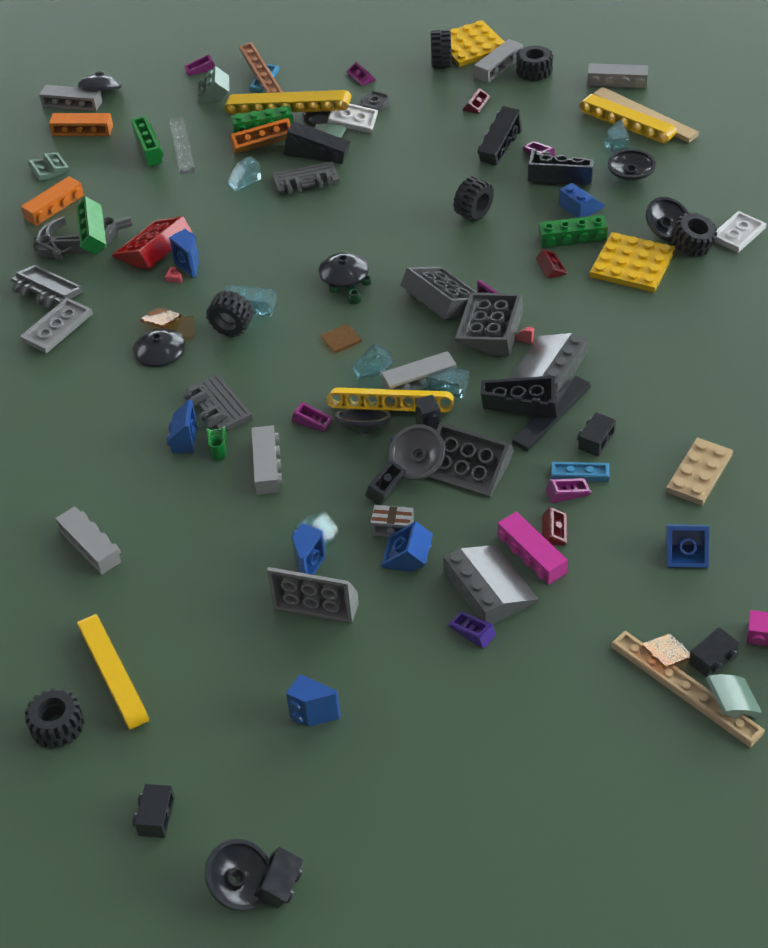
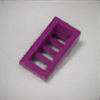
M207 54L184 67L188 76L208 72L215 67V64L210 54Z
M535 141L522 148L529 155H531V150L534 149L537 150V153L544 154V151L551 152V155L555 156L554 148Z
M301 402L293 412L291 421L325 432L334 418Z
M585 478L550 479L546 487L551 503L591 494Z

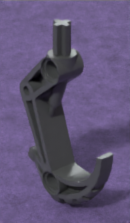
M64 216L43 226L33 240V248L36 253L40 254L41 257L55 258L58 261L63 259L62 254L89 253L80 247L79 235L52 237L58 228L67 225ZM112 217L103 218L106 247L117 236L118 230L133 225L130 217L115 221Z

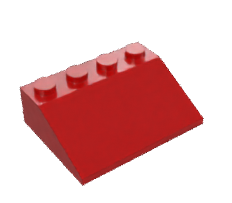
M183 216L155 220L115 251L112 256L139 269H151L158 260L164 259L167 256L166 254L171 252L170 236L183 229L188 230L190 233L192 231Z

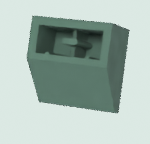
M216 66L212 70L210 69L206 77L197 84V102L221 101L229 92V75Z

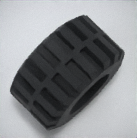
M432 30L430 33L432 67H451L450 30Z
M531 45L520 49L516 55L517 74L523 77V79L534 81L547 78L553 71L552 51L547 47Z
M475 176L468 177L460 184L455 193L454 211L473 222L482 219L493 202V186Z
M688 212L678 218L670 238L672 244L681 253H685L687 256L701 257L704 254L706 255L713 245L718 233L716 232L717 227L705 215Z
M224 290L218 292L206 311V319L209 325H212V328L217 330L218 333H222L225 336L230 335L231 337H235V335L240 336L246 331L253 318V306L250 305L249 300H246L243 295L241 296L239 293H234L230 290L228 292Z
M52 688L48 692L46 690L42 691L39 696L35 695L33 697L34 701H29L27 704L28 708L25 709L26 716L24 717L30 734L37 744L40 743L45 748L49 745V748L55 749V746H59V748L64 747L63 744H70L73 742V738H78V732L83 730L84 717L77 697L72 695V692L68 690L65 692L62 688L58 690ZM55 715H62L55 721L47 722L48 719Z

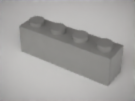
M508 39L474 65V78L487 83L491 82L516 62L517 52L523 49V44Z
M589 63L587 86L647 88L648 65Z
M45 85L39 94L42 107L97 111L103 102L100 90H89L79 87Z
M446 351L381 372L382 386L384 389L420 390L457 378V364L449 352Z
M274 425L252 427L254 482L257 495L280 493L279 485L283 484L282 474L278 473V471H282L281 460H277V457H281L280 446H276V444L280 443L279 433H275Z
M74 506L55 518L59 531L101 575L121 563L119 547L115 543L112 544L104 532L101 533L95 522L89 521L84 511L80 512Z

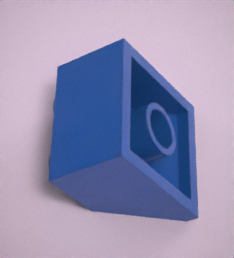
M573 183L559 189V205L576 218L587 217L605 206Z
M183 229L169 237L173 261L178 267L194 278L196 277L199 265V251L196 246L197 239L193 233Z
M188 400L175 411L172 421H169L170 434L167 435V445L171 447L172 453L194 452L197 421L192 400Z
M417 521L391 534L381 566L383 568L410 572L422 568L427 562L433 534Z
M301 523L299 528L294 530L291 537L294 547L293 553L295 554L299 572L314 575L326 558L323 530Z
M666 524L665 547L667 567L709 568V526Z
M299 674L286 692L290 718L297 724H304L310 727L337 720L341 716L338 691Z

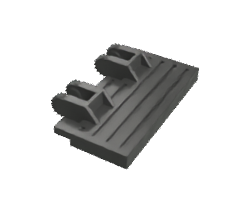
M332 161L272 173L279 194L285 193L286 190L288 194H292V189H297L299 193L302 192V188L315 187L316 184H318L319 188H323V183L327 182L328 186H332V181L333 183L340 181Z
M37 265L19 271L15 277L11 278V281L15 283L12 286L13 292H20L22 296L35 292L39 294L36 302L38 304L43 303L47 308L60 304L66 298L71 299L83 293L82 286Z
M218 373L187 387L186 391L182 394L185 400H192L193 407L196 405L200 406L203 410L199 415L200 419L205 421V425L208 428L217 426L220 429L222 426H225L230 431L253 419L251 412Z

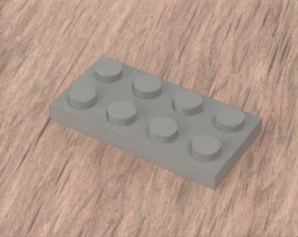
M66 298L20 336L21 341L47 354L93 315L92 309Z

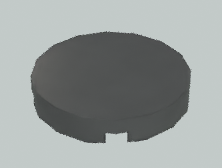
M372 91L371 94L365 93L361 96L360 106L380 112L389 106V98L386 93Z

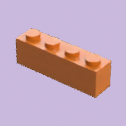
M53 113L49 126L52 136H110L113 122L111 113Z
M289 118L231 134L229 141L234 154L286 140L287 131L291 124Z
M70 176L63 179L21 206L24 219L35 226L39 225L83 197L82 184Z

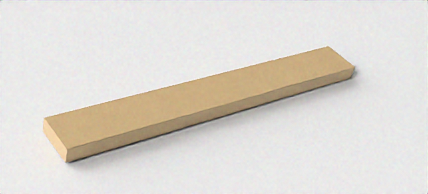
M604 87L593 93L596 96L674 125L677 131L675 137L690 143L699 135V131Z
M624 631L611 643V648L751 748L764 735L765 729L744 714L740 715L737 719L723 714L710 690L627 631Z

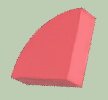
M170 266L165 280L167 282L182 283V275L177 268Z
M526 327L520 330L515 340L532 345L534 341V328Z

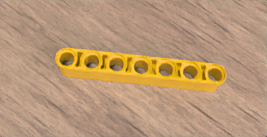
M594 94L588 95L579 104L580 110L588 115L660 143H667L677 133L675 126Z
M337 387L329 393L327 403L330 407L339 409L416 411L415 399L433 394L441 412H449L454 404V396L447 391ZM332 395H338L340 401H335ZM354 395L358 397L359 401H352L350 399V396ZM374 396L377 401L371 402L368 397ZM393 397L395 402L389 403L386 398ZM409 397L413 400V403L408 404L404 399ZM448 399L450 404L444 405L441 400Z
M94 614L78 621L79 630L128 729L131 730L149 722L148 714L98 615Z

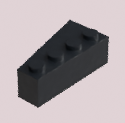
M502 106L501 110L497 112L494 123H491L488 134H485L482 145L478 147L477 153L481 162L498 165L505 155V149L509 150L511 141L517 139L516 134L522 132L519 109Z
M293 121L287 131L283 155L343 164L348 155L351 141Z
M532 149L528 164V181L534 183L592 185L594 160L580 157L569 159L563 154L552 156L551 152L544 151V154L537 153V150Z
M555 375L481 380L483 409L557 418V385Z

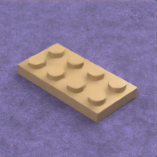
M697 437L667 485L666 493L703 506L732 457L733 450Z

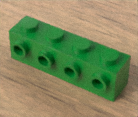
M290 106L231 115L234 133L289 118L290 124L293 123V114Z
M146 116L131 119L135 138L147 165L155 166L163 163V149L160 147L155 131H153L152 125L148 122Z
M85 196L76 207L80 247L89 253L98 255L100 251L105 249L107 244L102 206Z
M604 215L539 222L538 236L542 248L607 240L608 226Z

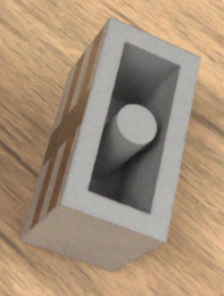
M374 505L371 519L372 536L389 537L391 534L413 523V508Z

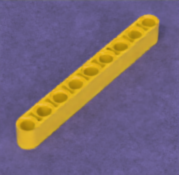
M346 90L229 95L224 109L229 114H243L269 108H280L282 106H290L292 112L344 111L349 106L351 94Z

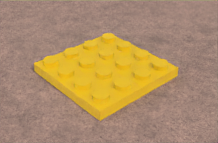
M483 20L450 30L452 60L458 67L482 60L505 42Z
M611 232L590 270L589 277L655 293L675 253V246Z

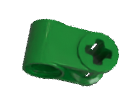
M225 426L212 430L207 428L210 456L213 460H223L227 456Z

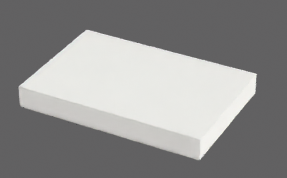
M349 104L348 108L344 111H331L328 124H337L345 128L372 134L378 110Z
M738 211L717 229L716 232L718 233L714 242L739 253L766 228V223Z

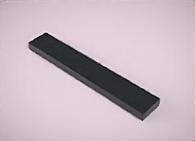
M575 376L557 394V418L536 415L512 439V444L528 452L591 388V383Z

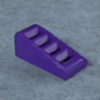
M460 611L448 624L451 629L482 648H485L496 636L493 624L463 611Z

